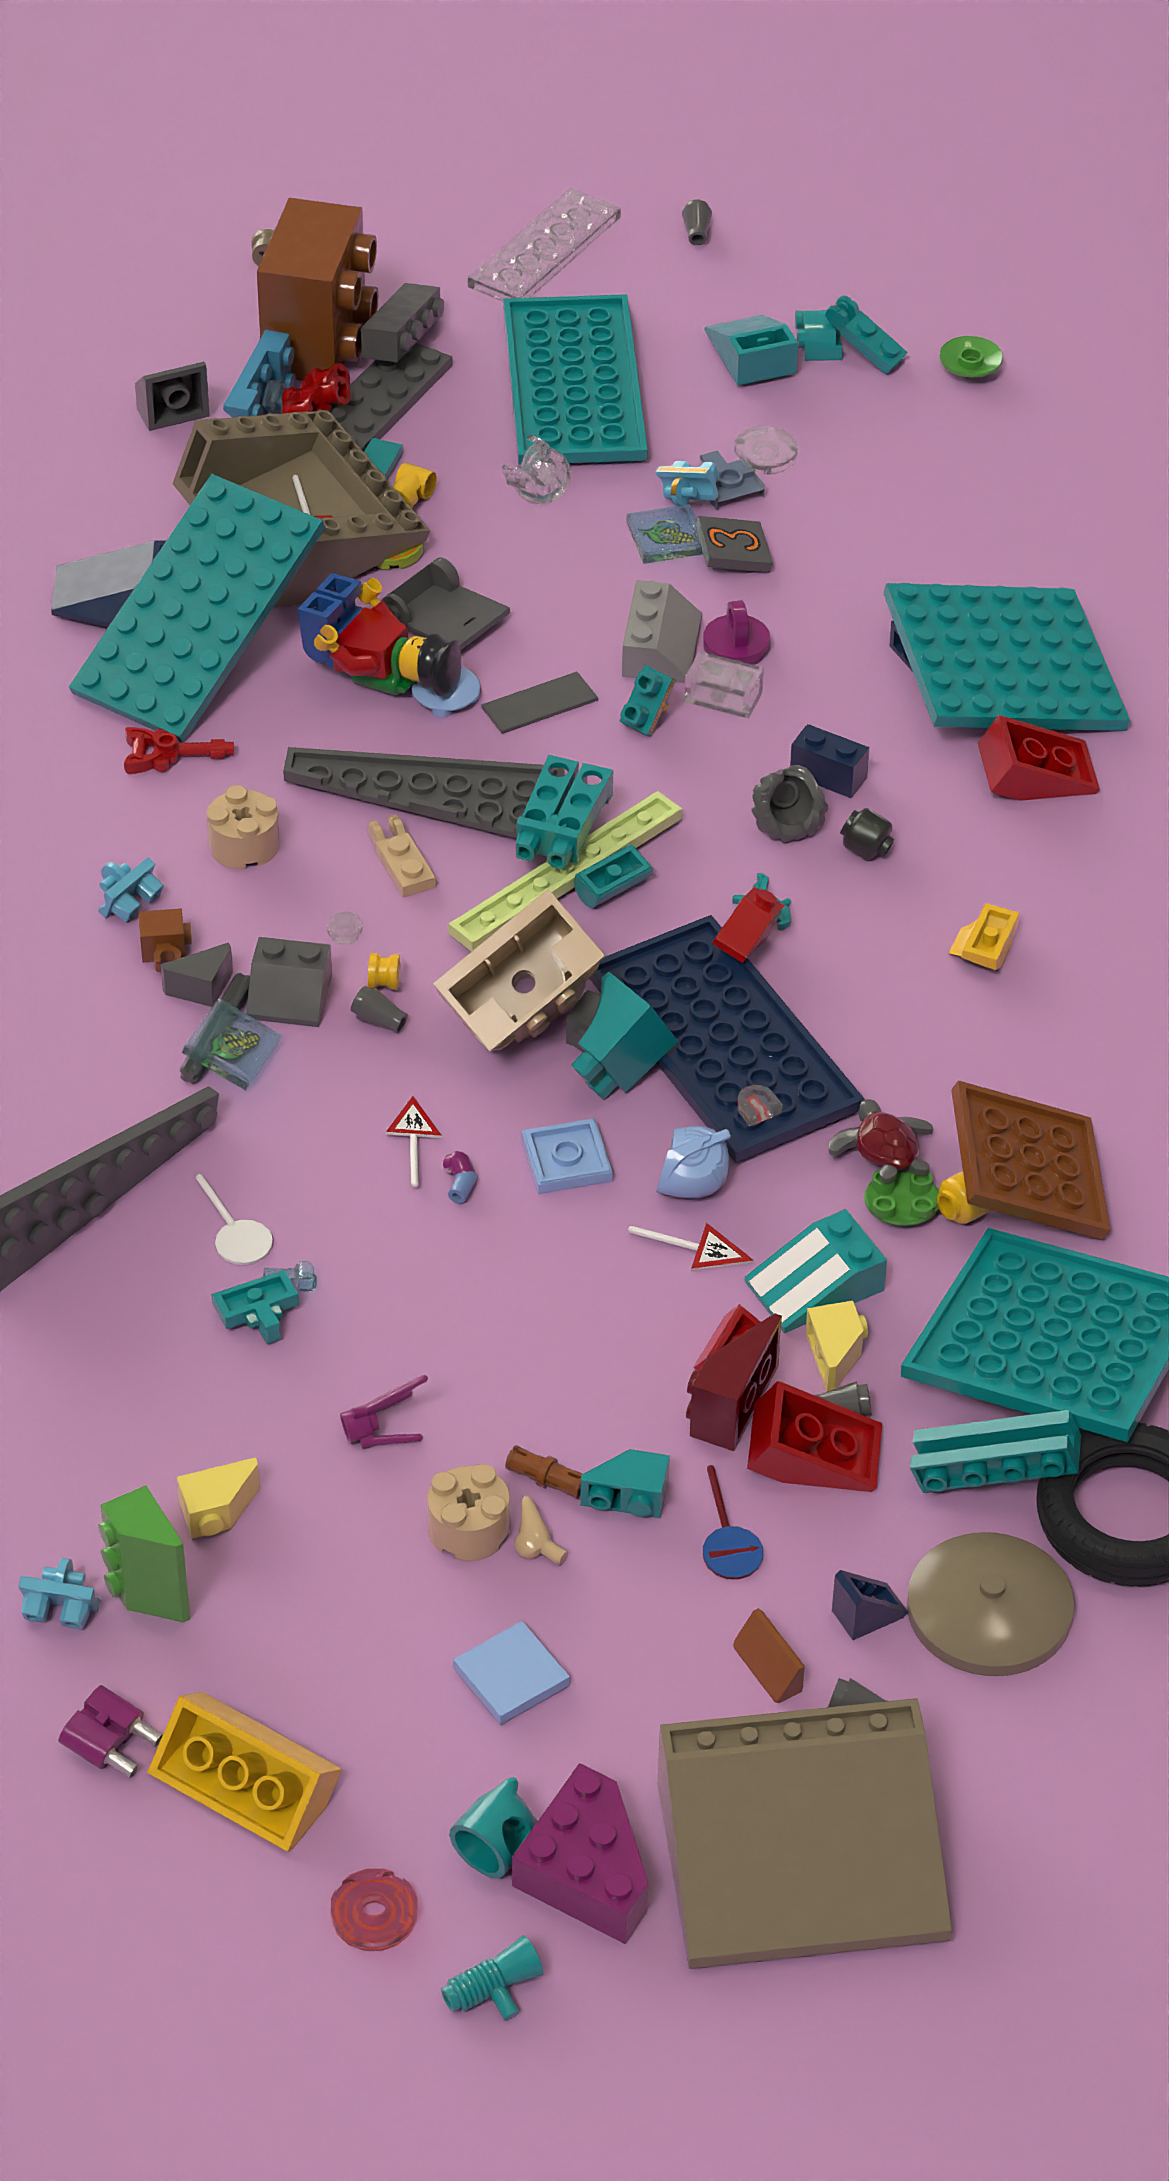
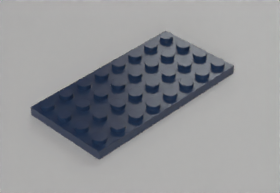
M709 915L605 956L600 961L598 970L589 979L601 993V978L607 972H610L654 1009L678 1040L657 1062V1065L708 1128L714 1129L716 1132L725 1129L729 1131L731 1137L725 1143L730 1157L737 1163L858 1112L860 1102L865 1100V1098L747 958L742 963L712 944L722 927L712 915ZM750 1098H756L770 1117L759 1121L745 1101Z

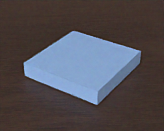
M595 1118L522 1130V1142L538 1194L612 1182L613 1172Z
M523 1621L518 1622L453 1659L454 1670L500 1725L570 1686V1676Z

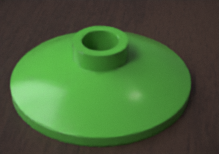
M960 336L947 341L941 347L939 358L941 364L948 371L956 375L983 377L994 373L1000 368L1003 354L1001 349L988 339L978 336Z

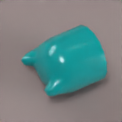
M515 1777L505 1779L493 1790L479 1797L450 1828L449 1837L459 1856L469 1866L490 1878H500L512 1867L513 1855L538 1821L523 1799L517 1794L519 1782Z

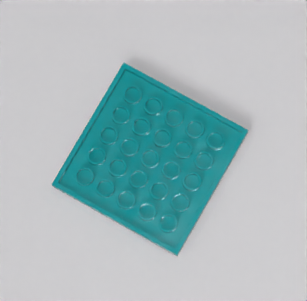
M886 583L883 595L934 727L989 728L995 719L1001 715L1045 729L1127 731L1130 718L1075 589L1064 587L1037 588L1033 586L1005 587L1001 585Z
M987 1228L902 1362L901 1377L1031 1415L1070 1410L1078 1428L1128 1442L1169 1369V1277Z

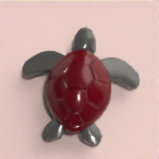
M865 1099L860 1102L858 1109L859 1119L862 1122L860 1126L838 1132L828 1143V1150L831 1156H838L848 1149L857 1147L863 1157L882 1166L880 1180L885 1184H889L896 1180L897 1169L907 1168L915 1175L929 1174V1164L917 1158L919 1142L916 1134H932L933 1126L928 1121L905 1116L896 1117L882 1112L875 1100Z

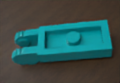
M845 295L839 297L836 300V306L831 305L826 310L827 320L840 331V335L884 374L888 375L908 352L867 315L860 311L858 304Z

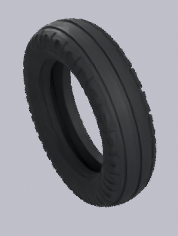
M1138 1423L1128 1442L1087 1430L1080 1431L1081 1445L1078 1473L1040 1478L1038 1482L1036 1496L1037 1512L1048 1541L1055 1551L1065 1561L1072 1564L1074 1568L1088 1576L1092 1575L1093 1578L1107 1583L1115 1582L1114 1584L1122 1586L1137 1585V1587L1169 1582V1534L1146 1541H1131L1112 1537L1089 1524L1080 1514L1074 1500L1076 1488L1087 1476L1110 1467L1126 1466L1141 1468L1169 1481V1431L1158 1426H1146V1423Z

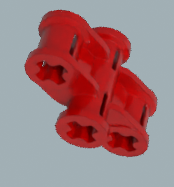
M336 363L331 368L324 370L314 368L303 379L301 388L288 387L284 389L282 393V414L328 410L330 412L331 404L346 405L349 403L351 396L349 387L350 375L345 365Z

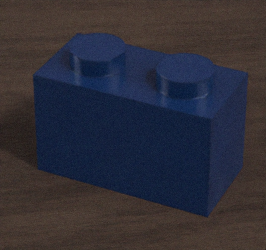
M809 724L804 727L791 744L790 766L800 765L807 768L814 776L818 786L852 798L867 779L868 746Z

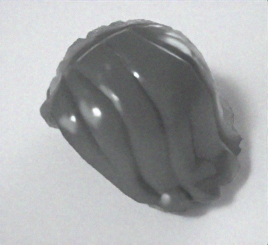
M800 765L789 766L760 779L761 784L755 785L753 789L754 794L752 795L754 806L751 808V811L757 819L756 825L761 832H769L770 839H780L782 843H787L793 839L798 841L805 838L806 835L811 837L818 827L824 824V814L828 811V804L825 802L824 794L814 776L807 768Z

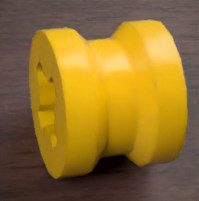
M370 953L368 988L387 986L390 990H398L400 954L381 957L378 953Z

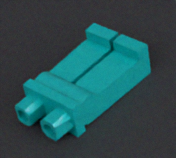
M548 754L523 816H520L516 823L517 859L530 861L534 859L536 854L547 856V863L551 867L562 870L565 869L569 862L578 863L581 856L580 851L585 844L592 825L603 805L609 804L613 796V770L587 763H582L579 770L578 761ZM554 768L566 769L568 773L562 777H555ZM587 776H597L602 781L595 785L587 784Z

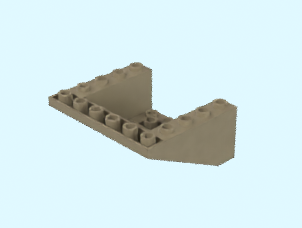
M328 410L195 420L172 483L189 505H191L210 475L214 474L302 511L292 479L293 475H298L310 515H332V518L321 519L326 528L274 607L301 604L313 592L316 593V589L331 573L353 578L383 563L384 560L425 542L430 532L419 515L412 510L402 495L395 490L385 475L378 470L367 454L361 450L350 434L344 430Z
M918 1698L660 1725L657 1785L689 1969L951 1940L952 1927L928 1748Z

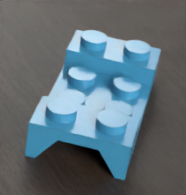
M271 330L264 331L226 399L223 411L231 417L263 415L266 409H270L272 402L282 404L284 389L294 387L296 380L295 374L291 372L294 348L290 347V334Z

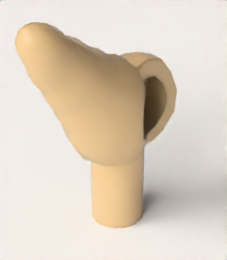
M525 1496L521 1502V1526L519 1534L514 1541L515 1549L520 1557L525 1559H534L542 1554L560 1566L567 1558L568 1551L550 1540L549 1529L545 1525L535 1503L529 1496Z

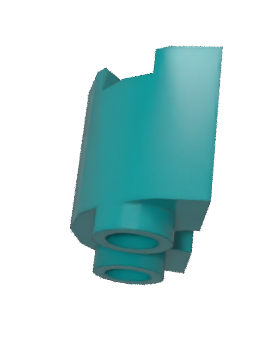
M795 310L798 348H803L804 361L842 360L840 331L827 320L826 310Z

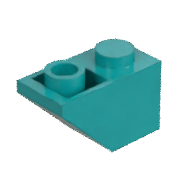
M629 1449L583 1473L581 1477L580 1506L592 1507L597 1510L630 1513L639 1517L660 1518L669 1482L670 1455Z

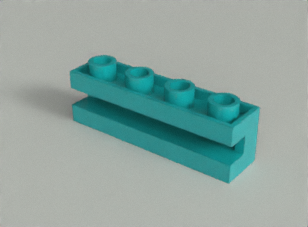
M1070 1410L914 1430L913 1444L918 1454L911 1455L910 1469L922 1493L1077 1474L1079 1470L1081 1433Z

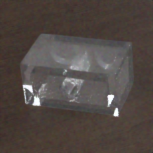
M699 651L685 676L684 702L749 719L762 695L764 668Z

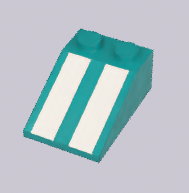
M844 1209L813 1222L745 1276V1283L770 1315L774 1313L782 1315L781 1330L787 1333L806 1324L807 1308L852 1300L856 1303L884 1291L887 1259L848 1210Z

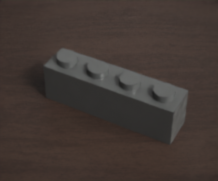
M404 283L361 327L362 358L398 362L409 352L411 347L443 315L444 300L440 298V287Z

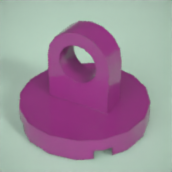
M743 600L731 601L727 603L726 615L717 617L707 624L703 632L704 651L714 661H716V658L723 660L724 665L745 667L759 662L763 659V654L768 653L770 649V633L763 622L748 616Z

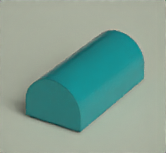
M630 844L577 873L574 879L575 889L581 901L586 906L594 908L649 878L652 875L653 867Z

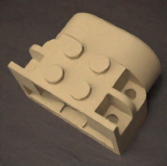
M547 889L436 980L433 985L441 998L472 1035L491 1052L493 1050H501L513 1041L519 1043L529 1036L537 1037L548 1028L552 1021L574 1007L586 988V981L598 970L599 963L605 958V955L552 892ZM528 978L535 982V987L528 993L516 991L517 983L522 979Z

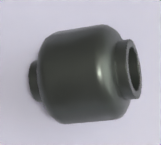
M864 808L860 812L854 810L840 831V834L844 836L843 845L845 848L867 861L874 859L877 854L884 857L895 841L890 836L892 823L870 808Z

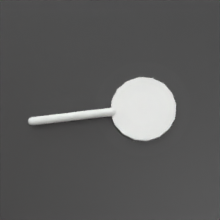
M198 1174L196 1180L227 1223L216 1235L215 1247L218 1255L234 1265H250L266 1258L272 1250L273 1244L270 1230L254 1220L234 1221L204 1176Z

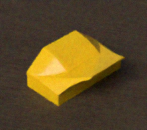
M985 903L978 919L960 929L949 954L960 956L994 970L1000 969L1012 945L1020 913Z

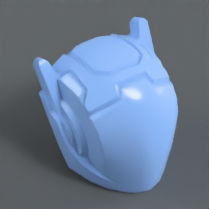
M705 1126L674 1128L671 1149L667 1152L656 1192L679 1198H701L710 1196L718 1191L724 1184L729 1169V1153L725 1143L731 1137L729 1131L725 1129L716 1132L714 1129Z

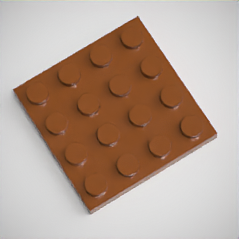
M958 1080L951 1089L967 1203L1104 1240L1111 1230L1091 1117Z

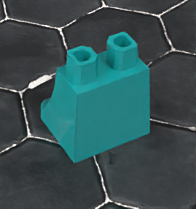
M607 972L601 978V995L595 1016L586 1033L578 1042L584 1051L571 1064L574 1070L586 1080L585 1083L603 1100L617 1086L626 1093L678 1042L654 1009L610 972Z

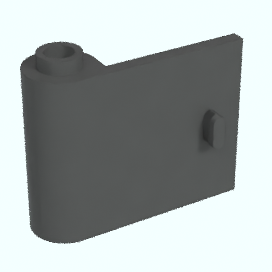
M442 557L432 561L382 598L397 619L405 624L409 632L424 638L431 634H439L448 642L458 640L460 650L510 614V607L460 586L456 568L450 561Z

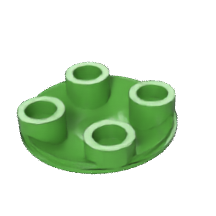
M877 1170L873 1173L872 1181L865 1190L864 1201L869 1212L879 1220L893 1225L909 1226L927 1221L936 1214L939 1209L937 1204L939 1190L933 1183V1176L930 1172L928 1175H915L908 1171H897L896 1180L885 1184L880 1180V1170Z

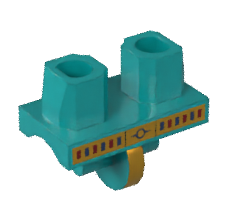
M644 665L642 671L636 677L634 689L627 704H624L619 721L646 735L652 736L662 711H667L669 704L666 702L676 679Z

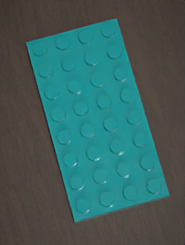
M627 294L503 298L518 465L647 460V442Z
M211 474L68 686L71 693L154 731L162 729L172 733L178 738L179 742L184 743L326 528L323 520Z

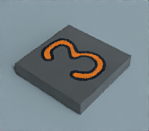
M707 516L697 517L695 526L707 567L770 572L773 562L759 521Z

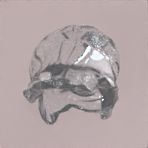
M530 435L527 439L534 444L529 447L524 455L521 466L511 467L504 464L502 472L506 478L507 485H511L524 500L537 505L549 504L556 501L567 490L571 480V468L563 454L551 448L543 439Z

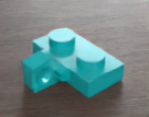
M285 1270L211 1294L212 1304L226 1329L243 1323H247L249 1328L258 1326L260 1334L267 1344L282 1339L279 1332L280 1322L278 1320L283 1317L282 1310L299 1305L298 1292Z

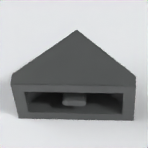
M229 943L161 964L162 988L165 995L214 1007L233 974L232 951Z

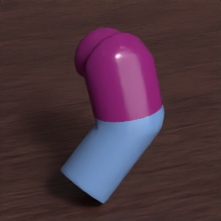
M454 1151L452 1154L446 1155L443 1160V1167H450L447 1173L454 1174L456 1178L448 1192V1197L453 1202L462 1204L474 1186L477 1174L469 1156L463 1152Z

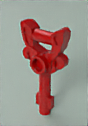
M137 727L125 728L126 742L132 747V754L128 755L124 760V770L127 774L142 773L154 768L156 771L165 772L169 769L170 764H175L180 756H211V759L225 758V756L234 755V742H225V739H211V742L179 743L178 738L174 734L162 729H157L153 732ZM146 746L154 748L151 754H146Z

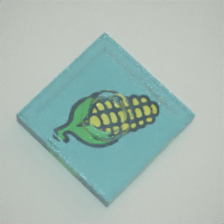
M690 504L627 514L626 523L643 564L703 555L695 526L696 518Z
M218 998L185 1044L182 1053L246 1091L278 1045L282 1035Z

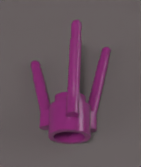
M421 1375L364 1405L340 1413L342 1427L348 1442L360 1441L361 1447L364 1449L376 1444L421 1441L423 1436L419 1433L374 1436L373 1432L380 1429L376 1412L412 1396V1390L427 1382L428 1377Z

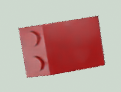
M999 715L977 742L991 793L1021 801L1097 794L1100 790L1087 744L1083 739Z
M777 1381L754 1404L747 1469L781 1483L873 1492L877 1487L882 1423Z

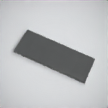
M576 671L481 704V708L501 734L598 701V697Z

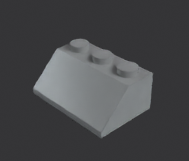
M636 580L623 641L622 677L636 678L638 673L642 671L643 666L647 665L676 679V682L689 683L702 612L670 583Z

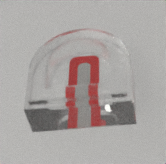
M747 1086L738 1095V1112L749 1126L782 1113L783 1104L765 1086Z

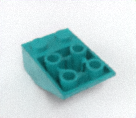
M759 315L710 325L704 328V331L737 385L779 378L794 374L797 371L798 341L788 325L765 315Z

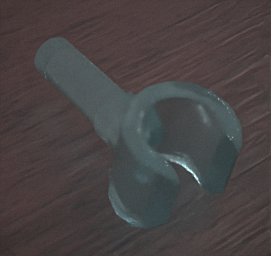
M308 1261L297 1263L295 1268L264 1267L263 1276L285 1270L290 1280H295V1287L299 1291L310 1292L316 1289L317 1276L314 1274L313 1265Z

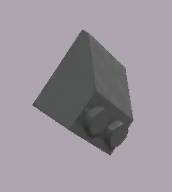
M204 361L145 375L135 383L137 410L149 431L210 416L207 367Z
M258 937L251 963L246 1019L319 1027L332 978L331 945Z

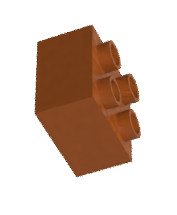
M288 198L257 269L260 339L265 330L290 334V347L294 348L291 372L295 374L296 380L303 381L309 371L314 368L324 370L331 368L336 363L344 365L345 361L358 362L362 352L361 327L363 326L360 323L365 324L377 312L379 299L378 288L365 285L364 273H372L377 254L376 235L363 233L362 207Z

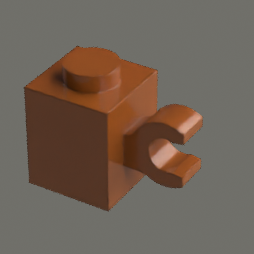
M182 908L138 911L142 963L154 962L155 970L161 972V964L163 962L173 961L186 956L185 945L192 944L191 924L183 923Z

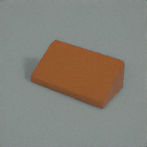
M759 1608L753 1610L735 1638L733 1647L772 1700L780 1703L802 1692L805 1666L765 1613Z

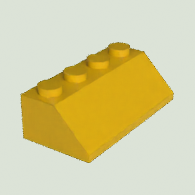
M198 1692L179 1696L147 1773L289 1852L327 1807L342 1768L210 1695Z

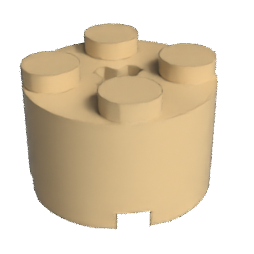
M233 785L228 787L226 793L218 796L209 805L207 810L208 842L212 850V856L217 862L234 869H246V864L257 862L258 866L274 858L279 849L277 802L274 798L258 791L246 790L241 785Z
M487 1464L460 1466L446 1472H439L433 1476L427 1498L428 1533L433 1545L442 1553L444 1549L453 1553L455 1559L462 1561L481 1560L497 1552L499 1545L505 1538L507 1539L510 1531V1496L505 1482L496 1474L495 1469Z

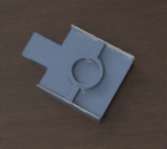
M718 450L700 455L702 462H714L719 473V479L715 483L719 495L715 500H709L716 510L718 502L759 491L764 497V482L742 454L741 460L730 463L724 460Z

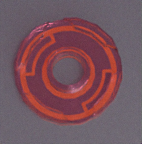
M364 1869L350 1874L342 1881V1885L337 1891L335 1889L331 1897V1923L336 1934L349 1946L363 1951H383L399 1945L411 1934L417 1922V1896L411 1884L404 1878L402 1881L399 1877L394 1876V1872L386 1869ZM370 1903H380L386 1908L379 1915H368L362 1910L363 1907Z

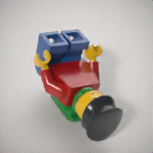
M331 573L316 589V593L313 592L298 608L302 645L307 656L319 663L326 662L327 667L334 668L336 671L348 673L352 676L355 684L388 694L398 695L405 693L412 684L419 682L423 688L433 690L437 696L446 697L453 693L459 683L461 675V650L458 640L448 642L439 634H431L427 638L413 636L409 639L408 628L405 624L397 619L383 600L380 601L377 596L382 591V585L375 578H370L361 585V581ZM358 597L361 602L371 604L372 608L356 606L355 599Z

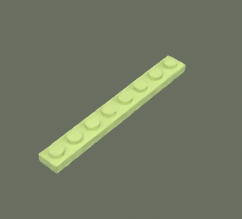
M659 791L653 793L587 835L585 844L580 851L581 856L578 863L569 862L565 869L562 870L551 867L546 861L448 924L449 935L472 952L547 889L556 898L561 897L575 888L574 879L577 873L630 844L635 848L642 845L681 820L682 808Z

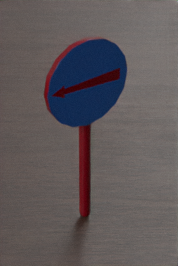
M708 1465L707 1472L722 1528L715 1530L706 1538L703 1545V1560L709 1570L722 1578L742 1579L751 1576L759 1569L763 1561V1546L759 1538L750 1530L729 1525L715 1468L713 1465Z

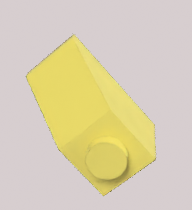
M853 1300L807 1308L806 1336L826 1392L836 1389L862 1355L863 1339L868 1338L865 1316L858 1315Z
M256 1457L177 1477L179 1503L191 1539L201 1536H212L221 1531L229 1530L234 1526L260 1489Z

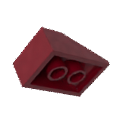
M774 1313L708 1356L700 1371H693L687 1386V1393L691 1394V1400L686 1411V1418L690 1419V1437L735 1451L753 1416L754 1404L764 1395L779 1366L782 1315Z

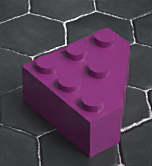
M579 1763L513 1855L512 1886L626 1944L647 1913L648 1880L617 1781Z

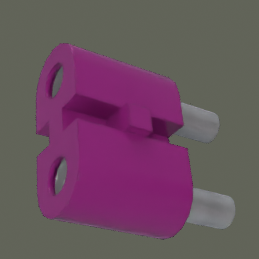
M99 1685L84 1702V1708L81 1711L77 1710L66 1723L58 1741L99 1769H104L109 1764L131 1778L137 1771L138 1765L118 1752L121 1743L125 1744L135 1734L152 1746L157 1747L163 1734L142 1721L144 1716L142 1710L105 1686Z

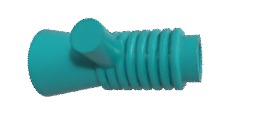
M522 1935L493 1959L488 1958L480 1962V1964L469 1968V1970H465L464 1973L461 1972L459 1975L448 1979L447 1985L441 1988V1993L451 2012L459 2009L465 2012L468 2008H472L473 2005L476 2006L478 2003H482L491 1997L504 2021H507L519 2014L520 2011L506 1986L542 1976L544 1974L543 1966L532 1943L525 1935Z

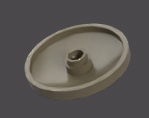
M979 1532L964 1534L946 1540L931 1549L919 1561L909 1582L907 1611L909 1612L908 1617L911 1626L920 1642L928 1651L944 1663L972 1674L1008 1676L1038 1667L1054 1656L1062 1647L1072 1624L1074 1597L1065 1572L1045 1551L1018 1537L1000 1533Z

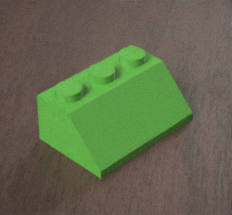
M146 1485L101 1504L102 1522L98 1524V1529L105 1543V1548L101 1549V1555L108 1569V1573L104 1574V1581L111 1596H119L126 1609L178 1622L190 1620L183 1542Z

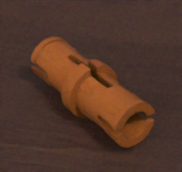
M518 1445L513 1446V1450H510L505 1464L507 1470L529 1477L536 1481L537 1486L544 1489L549 1486L576 1499H580L581 1477L583 1473L559 1464L558 1460L552 1456L545 1458L529 1452Z

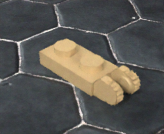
M395 814L388 817V827L393 837L385 839L383 830L376 820L367 823L369 835L376 847V853L402 897L436 888V877L410 834L405 832L404 825L398 815Z

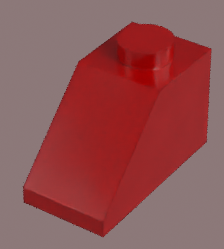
M754 886L739 902L712 944L743 963L767 939L785 905L777 901V898L771 892Z

